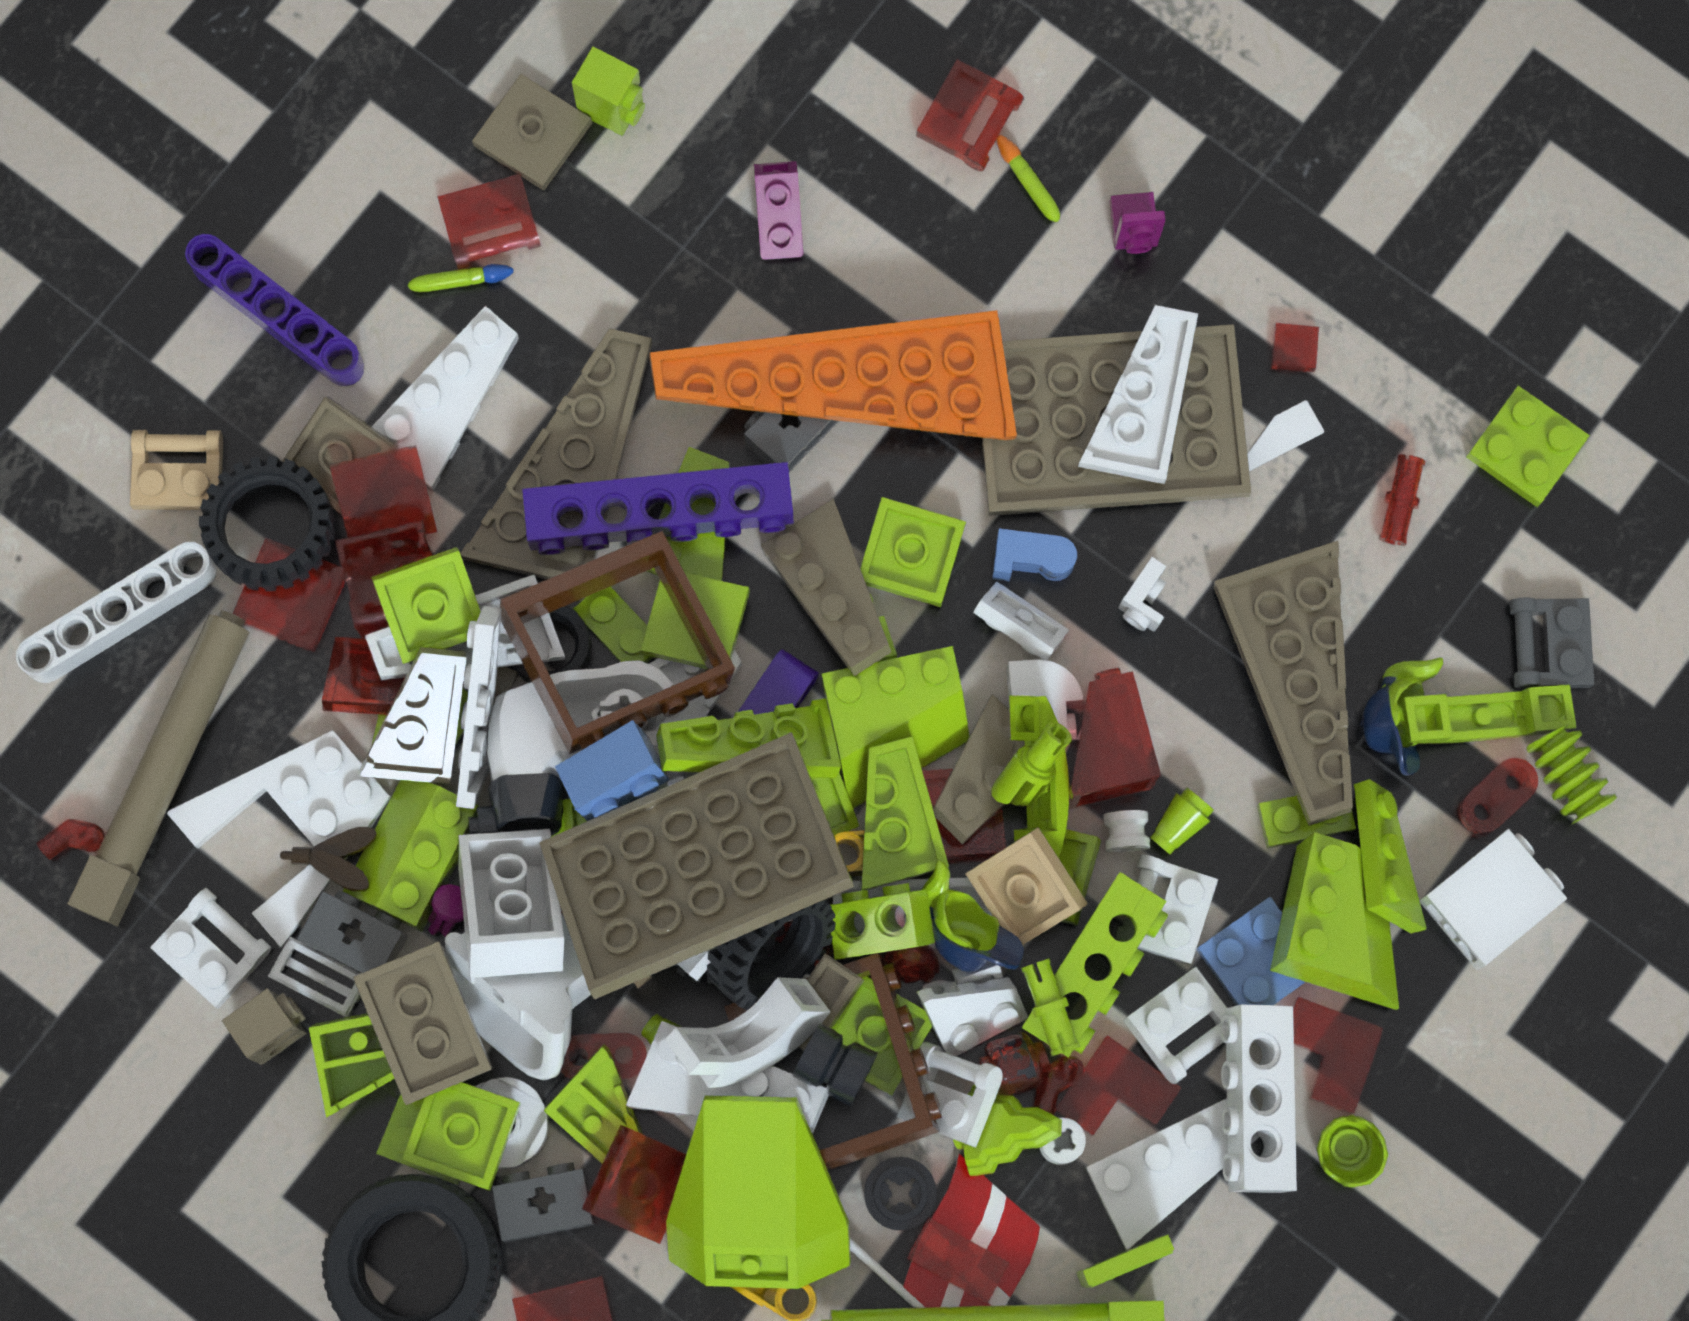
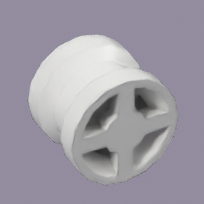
M1125 810L1103 815L1104 825L1109 828V838L1105 842L1106 851L1133 852L1150 848V838L1145 835L1144 825L1148 822L1147 811Z
M1060 1118L1062 1119L1061 1136L1039 1149L1047 1161L1056 1165H1066L1076 1160L1083 1153L1086 1137L1082 1127L1076 1121L1069 1118Z

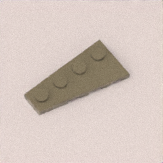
M834 498L760 545L764 555L853 676L891 653Z

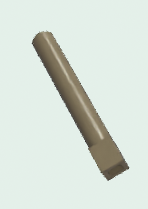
M221 610L218 616L208 615L96 856L90 855L69 899L68 905L118 927L140 880L137 873L250 634L249 631L243 628L245 620L224 610Z

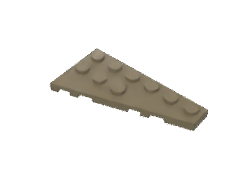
M611 328L608 329L581 370L578 380L568 395H565L557 406L556 413L546 428L542 429L506 483L505 490L493 508L489 509L481 521V526L470 543L467 542L461 551L462 560L529 576L535 575V577L547 580L596 559L598 550H583L582 545L565 547V552L556 555H541L538 553V550L531 551L527 542L522 489L617 479L652 346V338ZM609 509L605 512L603 516V519L605 521L607 519ZM576 511L566 512L560 518L559 524L565 528H575L582 522L583 515Z
M1338 541L1214 582V590L1308 826L1349 813L1353 807L1351 766L1348 750V710H1346L1345 694L1346 674L1343 621L1341 619Z

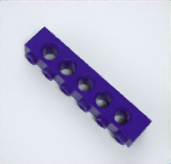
M788 462L522 489L527 542L531 551L538 550V553L541 555L561 554L565 552V547L582 545L583 550L596 551L608 548L610 542L627 541V545H630L660 531H663L665 537L671 536L672 541L685 542L696 539L699 533L715 532L717 537H733L742 533L741 529L759 527V531L762 533H773L785 530V525L794 524ZM750 493L755 495L760 502L752 510H742L736 506V499L742 494ZM699 498H709L716 504L713 511L706 515L696 514L691 509V506ZM657 502L666 503L672 508L670 514L663 519H653L647 514V511L652 504ZM611 507H621L627 511L626 518L617 524L606 522L603 516ZM569 511H576L583 515V519L577 527L565 528L559 524L563 514Z

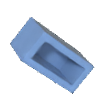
M633 720L555 766L575 810L587 821L654 793L660 785L670 780L667 772L662 771L660 758L650 738Z

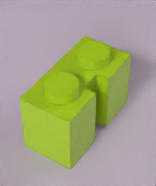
M592 47L572 81L577 109L589 116L595 123L621 136L624 135L629 124L634 127L639 122L645 109L642 97L643 88L639 86V70Z

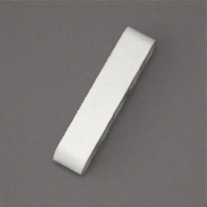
M196 542L179 544L26 638L20 643L16 651L18 666L33 680L40 683H50L59 679L207 588L217 575V566L202 545ZM194 557L203 558V566L200 571L193 575L184 574V566L189 559ZM157 580L165 581V589L160 596L156 598L146 597L147 587L152 582ZM117 604H126L127 612L125 616L119 621L110 622L108 620L110 609ZM80 627H88L87 639L82 644L71 645L70 636L72 632ZM49 650L50 659L48 664L43 668L33 669V657L40 651Z

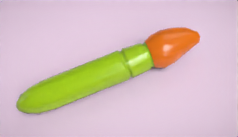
M999 135L997 137V146L1002 159L1010 164L1014 174L1017 175L1016 177L1043 215L1050 221L1058 222L1060 220V211L1054 199L1027 161L1021 157L1018 146L1007 137Z

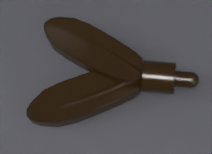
M356 827L317 844L313 849L311 847H293L292 851H282L280 858L291 860L292 865H311L323 876L347 890L366 891L369 888L367 877L362 870L344 858L368 848L376 839L377 832L370 827Z

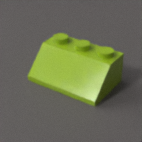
M400 780L374 829L377 832L376 839L368 848L364 849L356 864V867L362 870L367 877L369 888L361 892L350 891L344 888L343 892L423 932L428 918L433 911L432 897L439 887L448 884L459 862V835L469 834L468 817L477 816L476 807H479V805L476 804L474 809L456 807L457 795L430 782Z

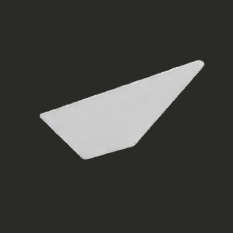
M1305 400L1272 419L1247 454L1249 471L1324 433V429L1308 401Z

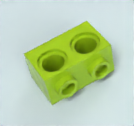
M909 883L882 887L883 896L869 898L868 890L841 894L842 903L830 905L835 913L833 921L836 923L835 930L831 932L835 960L934 944L935 939L927 890L910 892ZM898 906L906 914V922L903 928L897 923L895 918ZM857 913L863 917L865 923L862 934L857 931L854 924Z

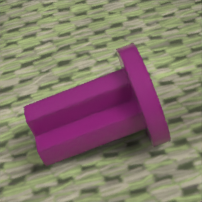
M447 884L435 891L432 897L433 911L428 918V921L431 923L428 931L435 936L440 932L446 937L451 933L457 922L464 920L461 889L459 886Z

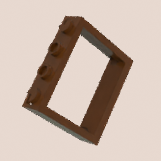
M663 531L500 600L499 608H502L501 622L569 754L587 748L632 720L642 729L648 724V719L662 713L665 717L673 716L684 710L689 705L688 702L700 696L710 699L720 695L727 690V684H730L735 670L728 653ZM654 568L708 670L577 728L523 624Z
M878 953L843 966L861 978L871 975L916 1118L819 1150L827 1170L940 1132L936 1120L942 1118L939 1108L940 1103L934 1091L927 1092L923 1079L924 1075L929 1074L927 1062L921 1048L914 1050L909 1035L910 1032L915 1031L913 1018L907 1005L900 1007L895 991L902 988L900 978L896 973L893 962L887 964L886 960ZM736 1003L724 1006L729 1022L746 1012L745 1009L739 1007Z

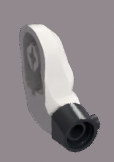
M640 660L623 661L606 668L569 670L550 675L577 728L674 685L658 667ZM532 682L502 692L496 697L489 719L487 756L491 776L488 792L498 832L550 829L551 836H553L562 827L564 785L555 766L582 751V749L571 754L568 753ZM662 713L648 719V724L642 730L650 738L653 746L657 745L656 734L660 724L676 722L678 713L669 717H665Z

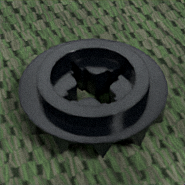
M893 1157L881 1162L871 1171L866 1180L864 1199L869 1213L876 1222L891 1230H910L922 1224L931 1215L936 1204L937 1188L932 1174L923 1164L907 1157ZM913 1178L915 1182L911 1185L912 1189L908 1195L916 1208L913 1209L909 1204L906 1206L904 1203L899 1202L896 1206L892 1205L888 1210L885 1206L890 1202L889 1199L892 1196V1192L885 1180L888 1179L891 1183L895 1182L901 1186Z

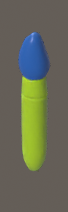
M488 264L483 268H467L426 274L412 279L408 283V288L416 292H430L470 286L471 284L475 285L483 282L497 283L508 278L514 273V270L507 265Z

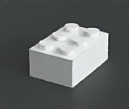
M550 829L459 835L458 870L470 978L563 971L564 931L561 908L539 842L551 837Z

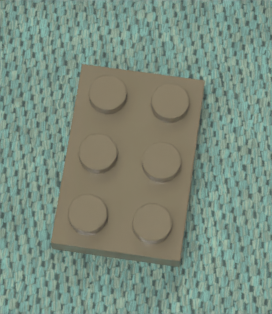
M441 941L353 977L405 1105L492 1069Z

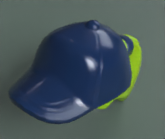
M1442 657L1427 661H1403L1390 666L1384 673L1382 688L1367 701L1364 708L1361 726L1368 746L1380 753L1393 754L1399 770L1406 776L1416 773L1421 763L1416 749V744L1418 743H1408L1401 699L1404 697L1425 696L1422 683L1439 673L1443 665Z
M938 860L933 875L927 880L921 890H927L935 946L947 962L964 972L977 971L987 962L1008 969H1017L1024 956L1022 942L1015 934L1001 927L998 919L987 914L972 896L960 891L950 890V871L943 861Z

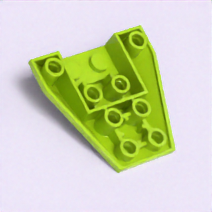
M705 1095L666 1219L669 1261L705 1286L799 1289L850 1266L849 1220L797 1097Z

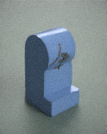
M999 528L992 580L1009 582L1012 570L1040 573L1048 580L1061 581L1072 573L1077 559V550L1069 539L1062 536Z

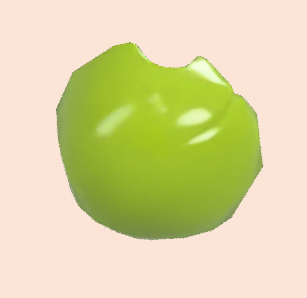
M1344 1115L1333 1119L1321 1130L1316 1147L1320 1165L1325 1173L1345 1187L1351 1188L1371 1184L1383 1173L1388 1158L1386 1140L1381 1131L1370 1121L1356 1115Z

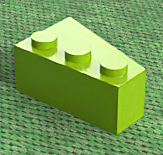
M368 1013L315 1023L309 1027L326 1118L395 1079Z

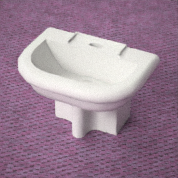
M561 914L564 931L563 971L470 978L465 933H449L445 937V954L478 1034L528 1076L540 1080L556 1077L560 1073L564 1056L571 1040L572 1009L591 995L564 915Z

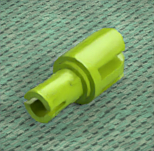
M1049 722L1032 746L1019 748L995 780L991 788L992 797L997 802L1003 804L1011 803L1016 806L1032 807L1055 777L1056 767L1054 763L1072 740L1069 730L1060 723L1054 725L1053 722Z

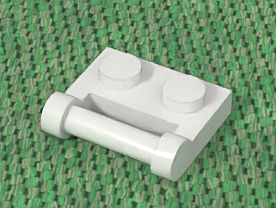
M1142 854L1137 866L1141 870L1137 883L1153 892L1158 876L1170 880L1164 898L1167 902L1162 908L1169 915L1155 938L1145 935L1138 949L1190 966L1218 879L1167 863L1153 856ZM1125 918L1123 927L1118 926L1115 940L1126 942L1133 936L1134 926L1129 918Z
M204 888L192 899L185 911L150 948L215 1008L219 1009L268 956L272 947L262 938L259 940L254 938L215 902L217 897L208 888ZM202 916L206 917L245 953L238 964L195 926Z
M1195 967L1123 1021L1166 1079L1172 1084H1176L1186 1077L1187 1069L1223 1043L1220 1030L1221 1021L1226 1015L1227 1007L1197 967ZM1206 1015H1209L1216 1026L1177 1055H1172L1166 1048V1045Z
M930 1042L922 1043L920 1048L929 1069V1074L924 1075L923 1079L927 1092L934 1091L936 1093L942 1118L936 1119L940 1130L938 1134L976 1148L1000 1088L1003 1076L1002 1070L989 1063L978 1065L943 1052L939 1045ZM938 1070L974 1082L976 1089L973 1096L935 1083L934 1080ZM906 1092L897 1115L898 1118L905 1121L916 1118L908 1092Z

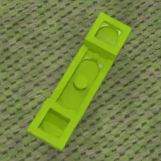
M1570 685L1530 687L1518 692L1447 697L1446 694L1404 697L1401 699L1408 743L1487 741L1547 734L1565 725H1568L1565 728L1566 731L1577 728Z
M1009 695L1011 740L1024 741L1025 746H1032L1049 722H1053L1054 725L1058 723L1046 696ZM1065 749L1054 763L1056 767L1055 777L1032 807L1027 806V828L1014 830V842H1016L1031 831L1039 828L1058 858L1066 833L1069 808V776Z

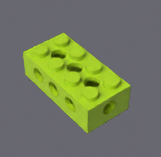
M1121 872L1116 876L1054 975L1061 998L1070 992H1077L1086 1001V1010L1083 1015L1076 1019L1069 1018L1080 1047L1067 1051L1062 1034L1059 1033L1064 1049L1062 1054L1067 1057L1071 1055L1073 1050L1082 1054L1096 1032L1089 1027L1098 1011L1104 1015L1108 1013L1120 993L1113 988L1122 973L1131 976L1144 955L1142 951L1137 949L1146 934L1151 938H1155L1169 915L1162 910L1167 902L1166 900ZM1116 916H1125L1133 923L1134 934L1126 942L1115 940L1109 932L1110 921ZM1092 954H1101L1110 963L1109 974L1099 981L1089 978L1084 969L1086 959ZM1031 1011L1022 1028L1049 1045L1040 1017H1034L1033 1011Z

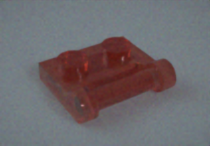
M957 59L919 125L916 137L961 159L970 168L984 171L990 161L988 154L1012 111L1019 109L1024 96L1014 88ZM987 96L996 99L998 103L974 146L963 141Z
M520 174L437 196L458 270L470 267V262L500 253L528 246V250L541 247ZM521 222L522 230L464 245L463 238Z

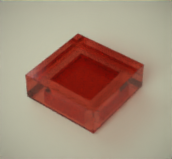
M1276 323L1273 334L1271 369L1315 372L1319 327Z

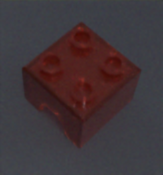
M423 520L335 541L340 564L349 589L351 600L349 606L353 624L362 639L366 638L365 635L389 627L371 577L434 555L430 534Z

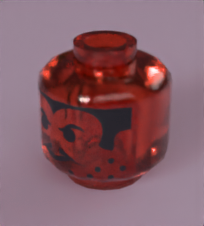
M1016 1032L990 1041L985 1046L984 1056L979 1057L980 1065L989 1063L1002 1070V1082L998 1092L1000 1095L1015 1096L1041 1086L1043 1083V1069L1049 1067L1048 1056L1042 1042L1033 1043L1031 1038L1024 1032Z

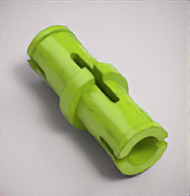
M1050 959L1037 962L1042 982L1039 980L1034 964L1023 967L1021 970L1022 973L1024 972L1036 1005L1035 1008H1032L1034 1017H1040L1051 1049V1056L1064 1052L1059 1033L1062 1034L1067 1051L1080 1047V1044L1077 1042L1065 1007L1069 1006L1067 998H1061L1050 965Z

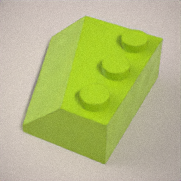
M953 646L879 661L853 676L848 668L822 673V688L824 697L827 699L841 763L842 779L853 809L866 801L869 748L913 736L921 768H925L966 744L969 738L963 690Z
M1313 832L1297 845L1270 971L1397 1010L1399 1009L1390 922L1367 909L1361 849L1355 844Z

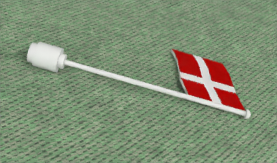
M674 1114L694 1132L698 1116ZM958 1153L956 1167L948 1190L918 1240L903 1285L851 1238L850 1250L913 1308L1007 1305L1030 1264L1038 1241L1040 1226L984 1175L970 1176L965 1158Z

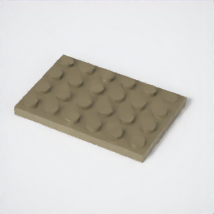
M1234 324L1195 327L1170 462L1164 484L1078 467L1142 331L1002 341L1017 436L1014 440L982 438L989 516L1249 497L1251 494Z
M792 732L539 842L588 990L594 999L854 887Z

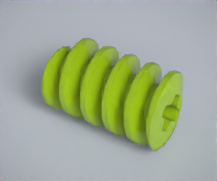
M1565 725L1529 744L1526 750L1528 753H1543L1534 765L1537 769L1551 768V771L1544 777L1543 782L1546 785L1560 784L1551 796L1553 800L1568 799V803L1561 809L1560 813L1562 816L1577 815V818L1572 822L1574 824L1611 805L1617 799L1615 793L1601 795L1600 791L1609 782L1607 777L1592 779L1591 775L1600 765L1598 762H1583L1591 748L1590 746L1575 748L1574 744L1582 736L1581 730L1567 732L1565 728L1568 725Z

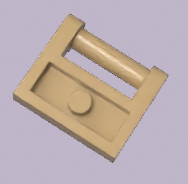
M147 430L132 431L131 508L133 510H201L202 500H208L209 498L207 490L210 485L214 484L217 486L220 483L218 476L222 473L223 464L222 431L207 430L206 435L148 434ZM149 452H206L207 454L206 463H149Z

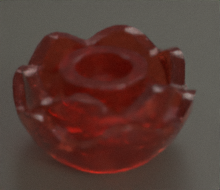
M930 945L887 951L884 957L887 964L893 962L897 975L905 983H914L920 979L925 983H930L935 973L939 974L940 971L938 956Z

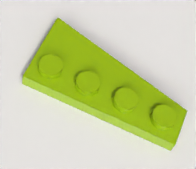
M826 698L812 700L810 706L795 708L793 703L775 706L773 712L754 715L752 710L735 712L734 717L730 719L717 720L714 716L663 723L660 724L656 734L662 771L702 772L791 732L798 744L810 777L837 778L841 769Z

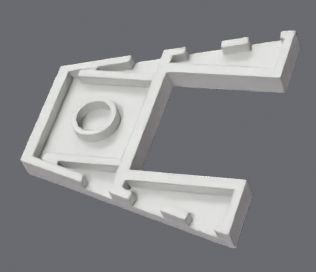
M332 730L169 810L167 814L193 845L199 848L267 791L315 847L317 844L356 827L371 828L388 805L391 797L374 777L360 776L362 763ZM308 865L252 912V914L283 949L289 937L292 936L303 919L305 920L313 910L316 901L331 880L323 876L311 865Z

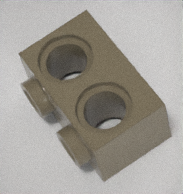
M268 988L221 1020L246 1058L261 1065L307 1034L300 1024L306 1017L291 997L288 998L284 992L278 995Z

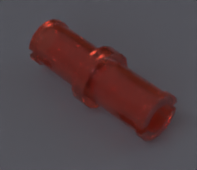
M1399 454L1397 457L1398 462L1391 491H1387L1384 498L1388 505L1381 534H1379L1378 538L1384 543L1395 545L1397 541L1399 546L1407 545V535L1413 510L1418 509L1420 504V498L1417 497L1423 467L1426 463L1423 458L1409 455V459H1406V454Z

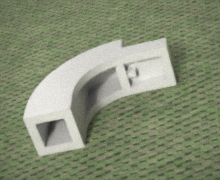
M777 977L763 996L749 1010L734 1020L712 1028L675 1027L665 1041L676 1055L675 1059L678 1065L688 1072L689 1075H700L708 1088L723 1087L755 1076L785 1058L799 1047L831 1012L806 979Z

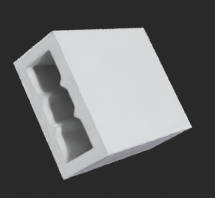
M1509 829L1499 835L1420 900L1423 907L1476 970L1490 963L1567 899L1562 893L1564 886L1557 875L1549 868L1543 870L1532 857L1535 852L1530 843L1521 834L1517 833L1514 835Z

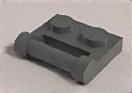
M1523 597L1509 600L1510 614L1515 615L1518 672L1514 673V688L1527 689L1530 687L1570 685V688H1591L1594 685L1589 598L1535 599ZM1542 615L1546 672L1535 671L1532 616Z

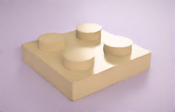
M1039 828L1031 831L966 873V876L992 916L998 919L1001 927L1015 934L1022 942V945L1078 912L1088 904Z

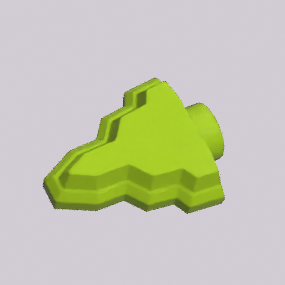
M976 1085L971 1087V1091L967 1095L973 1096ZM998 1091L977 1147H972L954 1139L953 1142L958 1150L964 1149L965 1162L970 1176L992 1174L995 1172L998 1164L1015 1161L1023 1149L1041 1148L1060 1137L1062 1134V1119L1038 1107L1023 1108L1016 1097L1000 1095Z

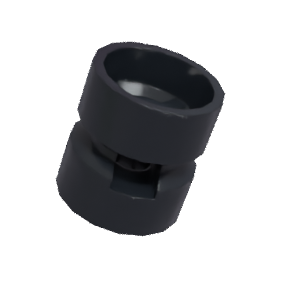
M820 1023L806 1046L793 1073V1077L815 1087L826 1083L829 1096L851 1106L878 1053L857 1041L848 1046L843 1045V1037L839 1032Z

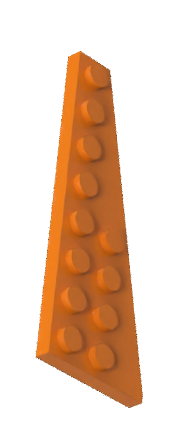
M997 310L650 352L655 398L657 400L998 440H1014L1017 436Z

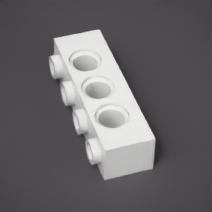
M1241 1004L1227 1008L1226 1015L1221 1021L1220 1031L1222 1041L1226 1043V1061L1222 1066L1221 1080L1223 1087L1227 1089V1107L1222 1115V1128L1224 1134L1228 1135V1153L1223 1159V1176L1228 1181V1191L1259 1193L1297 1191L1293 1006ZM1252 1042L1258 1044L1262 1051V1060L1259 1064H1256L1249 1054V1047ZM1253 1087L1258 1089L1263 1097V1105L1260 1110L1254 1108L1250 1101V1093ZM1255 1133L1261 1137L1264 1143V1150L1260 1157L1251 1148V1138Z

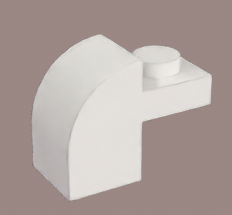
M1041 659L1009 661L1006 669L1008 696H1046L1058 723L1069 730L1072 740H1076L1075 714H1067V709L1080 708L1084 700L1082 690L1076 678L1066 668L1052 661ZM1070 744L1065 748L1066 753Z

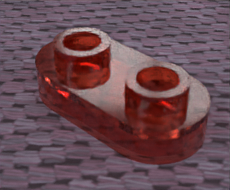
M1510 758L1499 764L1462 800L1459 808L1462 824L1469 831L1480 835L1489 834L1498 829L1535 793L1538 787V775L1535 768L1528 761L1520 758ZM1512 775L1519 780L1518 790H1512L1507 787L1505 782L1507 776ZM1482 805L1488 810V818L1486 820H1480L1475 816V806Z
M630 1033L571 1036L560 1071L567 1078L572 1079L586 1064L585 1062L581 1066L573 1065L571 1062L572 1053L577 1049H582L586 1051L588 1061L605 1044L610 1049L621 1080L631 1079L639 1075L648 1053L642 1040ZM622 1047H628L633 1052L631 1061L626 1064L619 1063L616 1060V1053Z

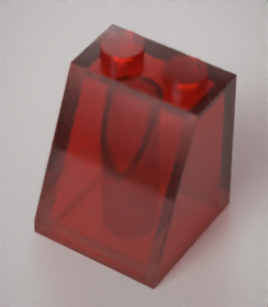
M1120 668L1101 671L1094 675L1095 681L1089 682L1080 709L1077 738L1074 744L1069 773L1068 810L1151 790L1161 776L1133 671L1121 674Z

